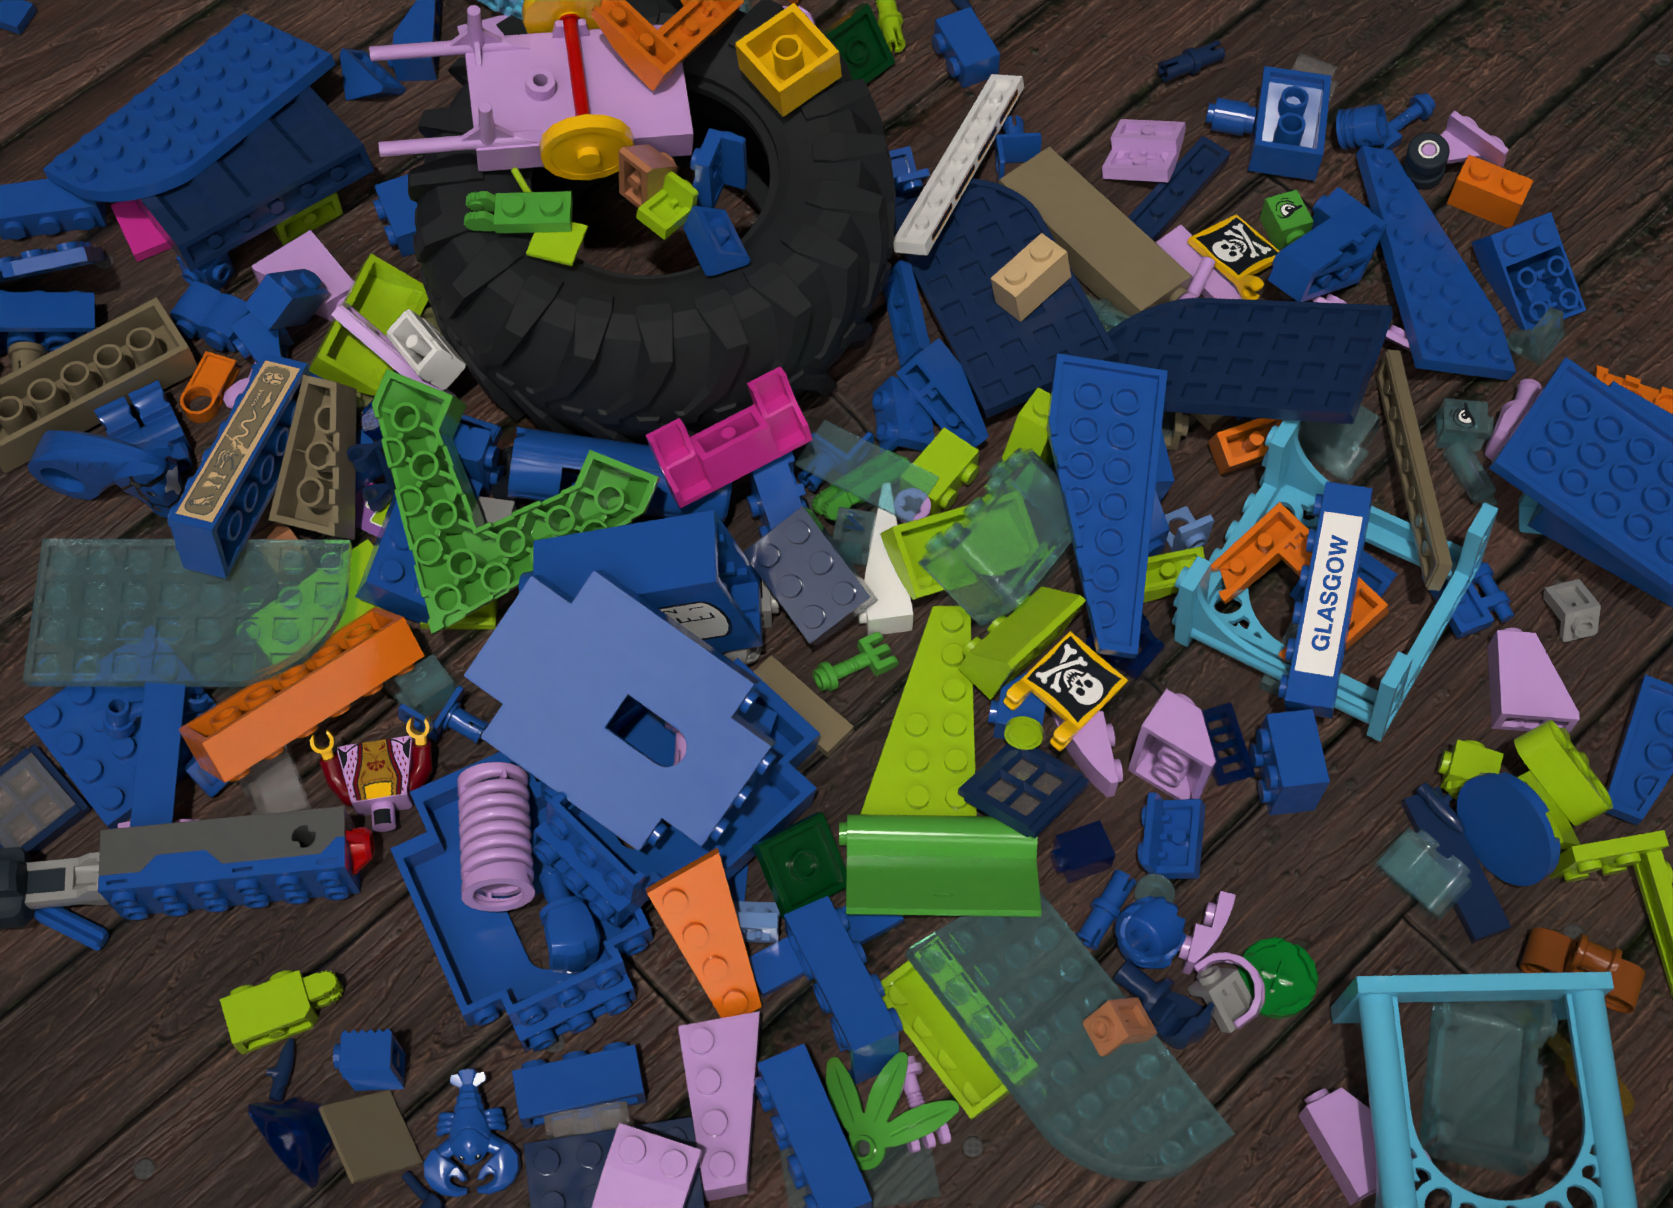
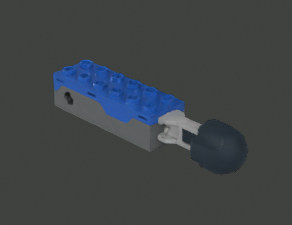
M338 806L100 830V851L88 853L78 858L34 862L30 854L20 847L1 848L0 929L25 927L31 921L35 909L80 904L111 905L124 919L143 920L148 917V914L164 913L167 916H183L188 914V910L204 909L208 912H223L228 910L229 906L244 905L248 908H263L268 906L269 902L284 901L288 904H303L308 902L309 898L325 897L328 900L346 899L349 897V894L360 893V870L375 855L373 833L367 827L356 828L346 808Z

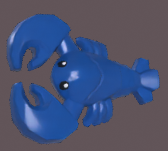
M476 1068L461 1069L458 1074L451 1075L449 1083L459 1088V1095L454 1107L455 1113L441 1112L438 1116L439 1121L436 1127L438 1129L436 1131L437 1137H442L449 1133V1138L431 1150L424 1161V1177L431 1189L443 1196L460 1197L468 1194L469 1188L458 1187L450 1182L451 1177H457L461 1182L467 1181L464 1171L449 1159L453 1155L462 1163L472 1166L479 1162L487 1152L493 1154L478 1173L477 1180H483L490 1173L494 1175L493 1181L477 1187L478 1193L493 1194L505 1190L515 1182L521 1170L520 1153L510 1142L492 1134V1129L505 1131L507 1126L504 1124L505 1118L502 1115L503 1111L501 1108L495 1107L485 1110V1104L482 1101V1095L479 1092L478 1086L485 1082L487 1077L485 1072H477Z

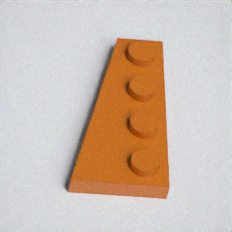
M718 848L647 887L646 893L720 1017L725 1018L752 1013L761 1008V1001Z

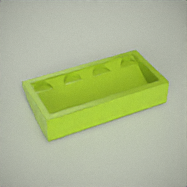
M371 253L360 268L343 303H349L386 335L389 328L404 311L410 309L421 316L428 297L421 282ZM335 318L309 367L310 372L325 380L355 388L357 392L371 396L376 395L386 369L394 371L389 364Z
M1019 491L896 525L880 533L890 561L903 586L913 600L1042 561Z
M937 939L881 981L885 996L881 998L887 1009L892 1007L895 1009L904 1032L971 1120L996 1105L1038 1073L1032 1061Z

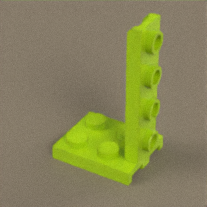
M1665 830L1571 846L1562 852L1555 870L1549 875L1550 879L1564 877L1565 882H1575L1588 878L1591 872L1602 870L1603 876H1609L1627 871V866L1633 865L1673 998V871L1670 864L1665 861L1662 850L1669 846Z

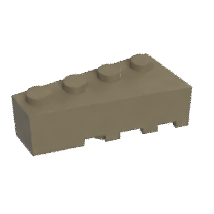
M303 375L268 520L355 540L356 470L353 462L348 459L347 450L351 446L356 445L357 389L334 381Z

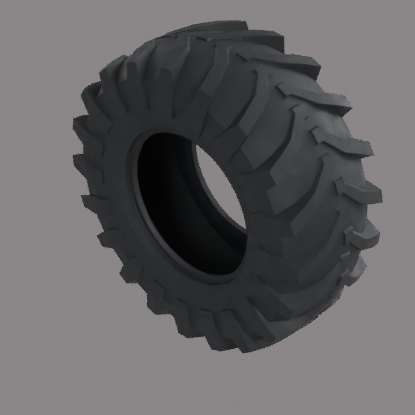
M626 0L652 25L665 24L684 7L680 0ZM761 0L748 13L738 10L731 21L714 36L711 35L682 62L693 128L692 155L696 147L701 148L709 128L722 132L729 131L746 139L748 183L745 189H739L751 199L761 212L750 230L740 239L750 258L748 265L714 276H706L701 265L680 272L648 276L605 270L591 265L576 257L573 266H568L528 256L526 251L534 233H496V231L480 230L477 232L469 230L464 225L466 213L474 211L466 206V196H468V193L470 194L475 191H488L494 195L496 193H523L511 172L512 169L478 172L476 150L426 153L424 164L410 169L408 175V195L410 200L417 202V208H415L416 233L413 235V247L417 262L421 263L420 276L436 322L443 337L466 363L465 371L470 377L474 376L483 392L516 422L527 414L543 431L586 437L592 434L594 437L649 445L645 435L680 418L686 427L689 437L753 405L747 383L778 367H781L786 373L795 397L807 391L825 398L837 386L825 372L841 357L848 346H865L873 330L872 326L865 319L878 293L887 287L889 283L892 264L888 263L887 259L892 257L895 230L894 178L882 119L864 80H852L849 68L840 52L842 77L784 117L739 69L735 43L783 11L782 5L772 0ZM513 15L496 24L505 36L528 34L523 20ZM824 34V36L836 47V45ZM459 57L448 69L449 73L463 85L449 107L427 109L422 114L418 129L425 138L464 135L473 128L464 57ZM692 155L671 156L676 165L690 167ZM544 167L518 169L532 192L572 191L573 200L591 185L604 179L569 180L555 176Z

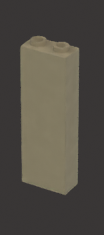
M1050 146L999 179L998 184L1021 194L1036 207L1056 243L1067 251L1069 266L1074 275L1123 321L1143 310L1178 300L1182 295L1189 293L1187 289L1192 275Z

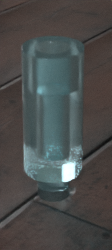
M1462 440L1448 447L1444 452V456L1473 503L1480 502L1481 505L1485 502L1495 507L1497 501L1493 493L1496 491V487L1468 441Z

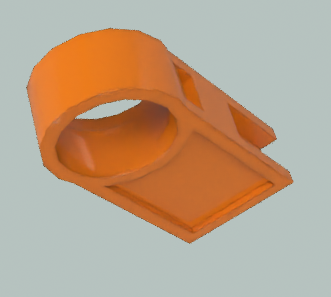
M205 351L180 397V405L190 421L205 423L215 418L224 402L225 391L233 385L241 370L235 366L237 360ZM208 396L212 398L211 403L203 410L192 411L188 409L191 401L197 397Z

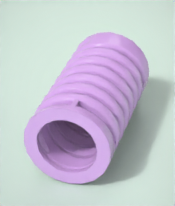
M487 762L477 764L464 770L457 778L460 865L462 866L461 899L465 905L480 911L497 912L516 909L529 903L535 896V887L532 884L534 881V871L532 870L533 858L531 857L533 848L530 843L532 831L529 829L531 827V817L529 816L530 804L528 802L529 789L527 788L529 777L524 769L510 763ZM499 777L498 779H491V780H486V781L480 782V781L485 780V779H488V778ZM519 893L518 895L510 898H492V896H508Z

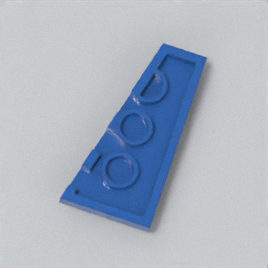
M1645 675L1640 681L1606 788L1611 797L1613 809L1605 813L1638 825L1643 820L1673 774V685Z

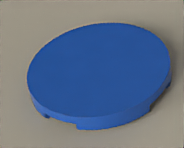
M1503 772L1501 774L1480 773L1462 786L1457 799V815L1465 828L1463 834L1475 857L1487 870L1499 879L1517 886L1534 885L1548 877L1555 870L1560 858V839L1554 837L1551 824L1545 814L1549 811L1548 807L1529 785L1519 778Z

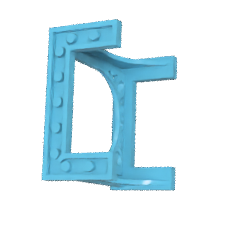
M1283 420L1279 427L1274 425L1271 428L1265 441V446L1269 447L1262 462V466L1266 467L1259 482L1261 488L1257 494L1251 493L1248 496L1242 509L1244 515L1239 522L1234 520L1231 523L1225 536L1227 542L1222 549L1216 548L1209 561L1197 556L1190 568L1185 566L1181 570L1175 583V587L1179 589V592L1173 606L1177 607L1172 620V624L1175 625L1174 641L1188 647L1192 639H1195L1281 681L1282 674L1289 675L1292 661L1286 662L1278 657V654L1286 646L1273 638L1256 618L1249 600L1248 587L1233 598L1240 602L1241 608L1239 610L1224 614L1215 609L1214 606L1221 601L1219 591L1226 589L1221 572H1212L1211 564L1279 502L1283 506L1288 507L1294 516L1309 530H1317L1319 517L1315 516L1312 520H1306L1303 518V510L1307 511L1306 515L1313 516L1316 494H1324L1325 483L1330 481L1317 471L1304 454L1298 440L1301 421ZM1485 502L1483 503L1467 531L1463 547L1447 540L1453 565L1446 578L1450 581L1408 654L1405 655L1399 651L1380 682L1379 690L1341 673L1335 708L1369 724L1367 736L1380 742L1383 739L1481 566L1498 508ZM1372 506L1365 542L1421 567L1411 523ZM1242 619L1246 620L1249 623L1248 629L1243 628L1238 622Z
M1568 972L1356 976L1331 1006L1332 1023H1361L1376 1154L1375 1208H1425L1426 1197L1435 1189H1443L1449 1194V1208H1460V1204H1470L1474 1208H1545V1204L1548 1202H1555L1560 1208H1574L1569 1203L1566 1193L1568 1187L1572 1186L1587 1192L1594 1203V1208H1638L1604 997L1614 989L1612 973ZM1537 1000L1533 1003L1535 1020H1568L1583 1127L1577 1157L1567 1174L1555 1186L1542 1194L1527 1199L1512 1201L1495 1200L1473 1194L1461 1188L1436 1168L1422 1148L1413 1125L1398 1003ZM1591 1147L1593 1149V1155L1590 1154ZM1411 1151L1415 1156L1414 1159L1411 1157ZM1584 1167H1593L1591 1179L1597 1178L1598 1186L1593 1181L1582 1176V1169ZM1416 1169H1420L1428 1174L1429 1181L1422 1184L1416 1191L1415 1182L1420 1181Z

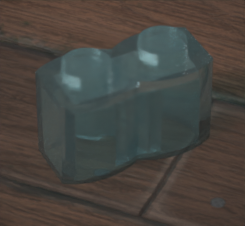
M1408 827L1376 863L1392 880L1441 920L1473 885L1471 879L1467 877L1471 870L1455 856L1452 855L1447 860L1438 853L1436 849L1439 843L1427 832L1421 829L1416 834Z

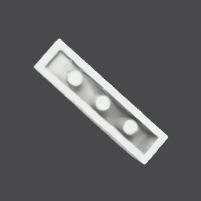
M890 483L882 485L864 581L878 600L858 615L859 624L866 623L868 635L875 632H880L883 635L912 631L913 609L910 595L899 579L880 535L885 530L897 525Z

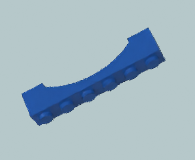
M251 312L230 325L237 337L232 343L244 359L251 356L256 362L251 366L252 369L259 366L265 354L289 359L288 347L294 344L286 328L269 331ZM363 428L356 432V445L374 443ZM378 460L368 470L364 472L356 471L355 493L383 475Z

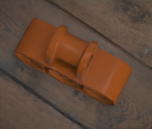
M1533 928L1531 930L1520 963V969L1524 973L1611 972L1614 989L1604 996L1606 1008L1621 1013H1632L1635 1011L1646 974L1640 966L1622 959V949L1614 947L1611 950L1589 941L1588 935L1583 933L1573 939L1546 928Z

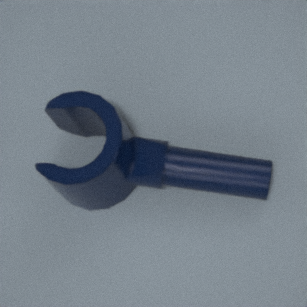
M407 1171L402 1175L405 1183L423 1201L419 1208H446L435 1195L429 1193L420 1184L411 1171Z

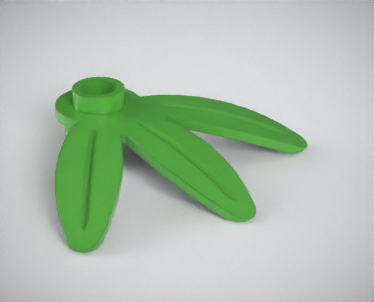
M905 1052L897 1053L883 1067L872 1086L865 1112H863L857 1087L845 1065L837 1057H831L827 1062L826 1085L829 1099L839 1121L850 1134L846 1141L859 1170H872L878 1167L885 1158L886 1148L904 1145L931 1134L945 1125L959 1111V1104L956 1101H937L912 1108L888 1122L896 1108L906 1080L908 1055ZM864 1140L870 1145V1152L865 1157L861 1156L858 1150L860 1143Z

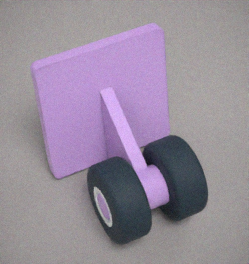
M1453 111L1448 118L1446 130L1441 135L1425 132L1415 136L1410 141L1403 168L1417 189L1426 190L1437 186L1444 177L1446 164L1460 162L1464 165L1468 155H1472L1503 168L1509 150L1501 139L1484 132L1473 119Z

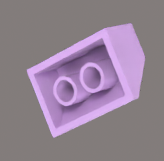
M1166 689L1141 726L1128 771L1175 800L1201 799L1216 762L1201 709L1196 707L1189 697L1180 693L1174 694Z

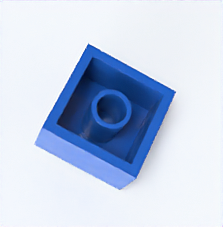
M1313 709L1266 714L1261 728L1257 729L1254 744L1250 745L1252 765L1259 768L1261 780H1258L1259 799L1261 803L1267 804L1269 816L1314 811L1330 783Z

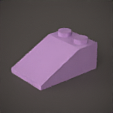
M619 1123L591 1208H684L702 1156L701 1150Z

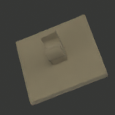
M390 1090L323 1105L319 1108V1112L351 1184L420 1166L423 1163Z

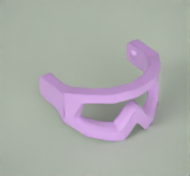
M1228 952L1212 953L1194 965L1197 973L1205 971L1206 968L1216 963L1236 964L1247 970L1254 982L1255 997L1250 1009L1246 1014L1238 1017L1233 1022L1236 1028L1240 1029L1259 1016L1265 1003L1264 981L1256 968L1244 957Z

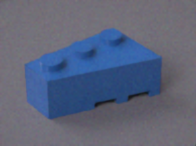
M1355 201L1282 249L1272 262L1273 269L1268 281L1298 302H1304L1359 283L1387 226V222Z
M792 451L750 472L751 496H747L746 500L752 518L758 516L762 526L758 527L760 538L800 507L804 506L807 508L803 498L806 495L803 483L798 484L794 475L793 462H795Z

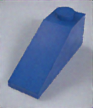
M416 0L393 33V45L439 41L441 0ZM438 57L387 60L389 68H394L397 81L437 80Z
M940 338L919 352L896 372L941 429L945 427L975 448L989 437L963 367Z

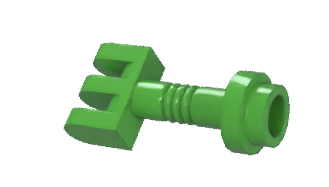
M875 632L858 640L857 648L860 654L833 666L827 661L821 662L817 665V669L813 670L812 675L819 690L824 691L827 689L831 692L838 689L839 679L869 666L876 677L895 668L899 661L894 655L881 660L888 656L892 650L887 643L873 648L884 640L880 632Z

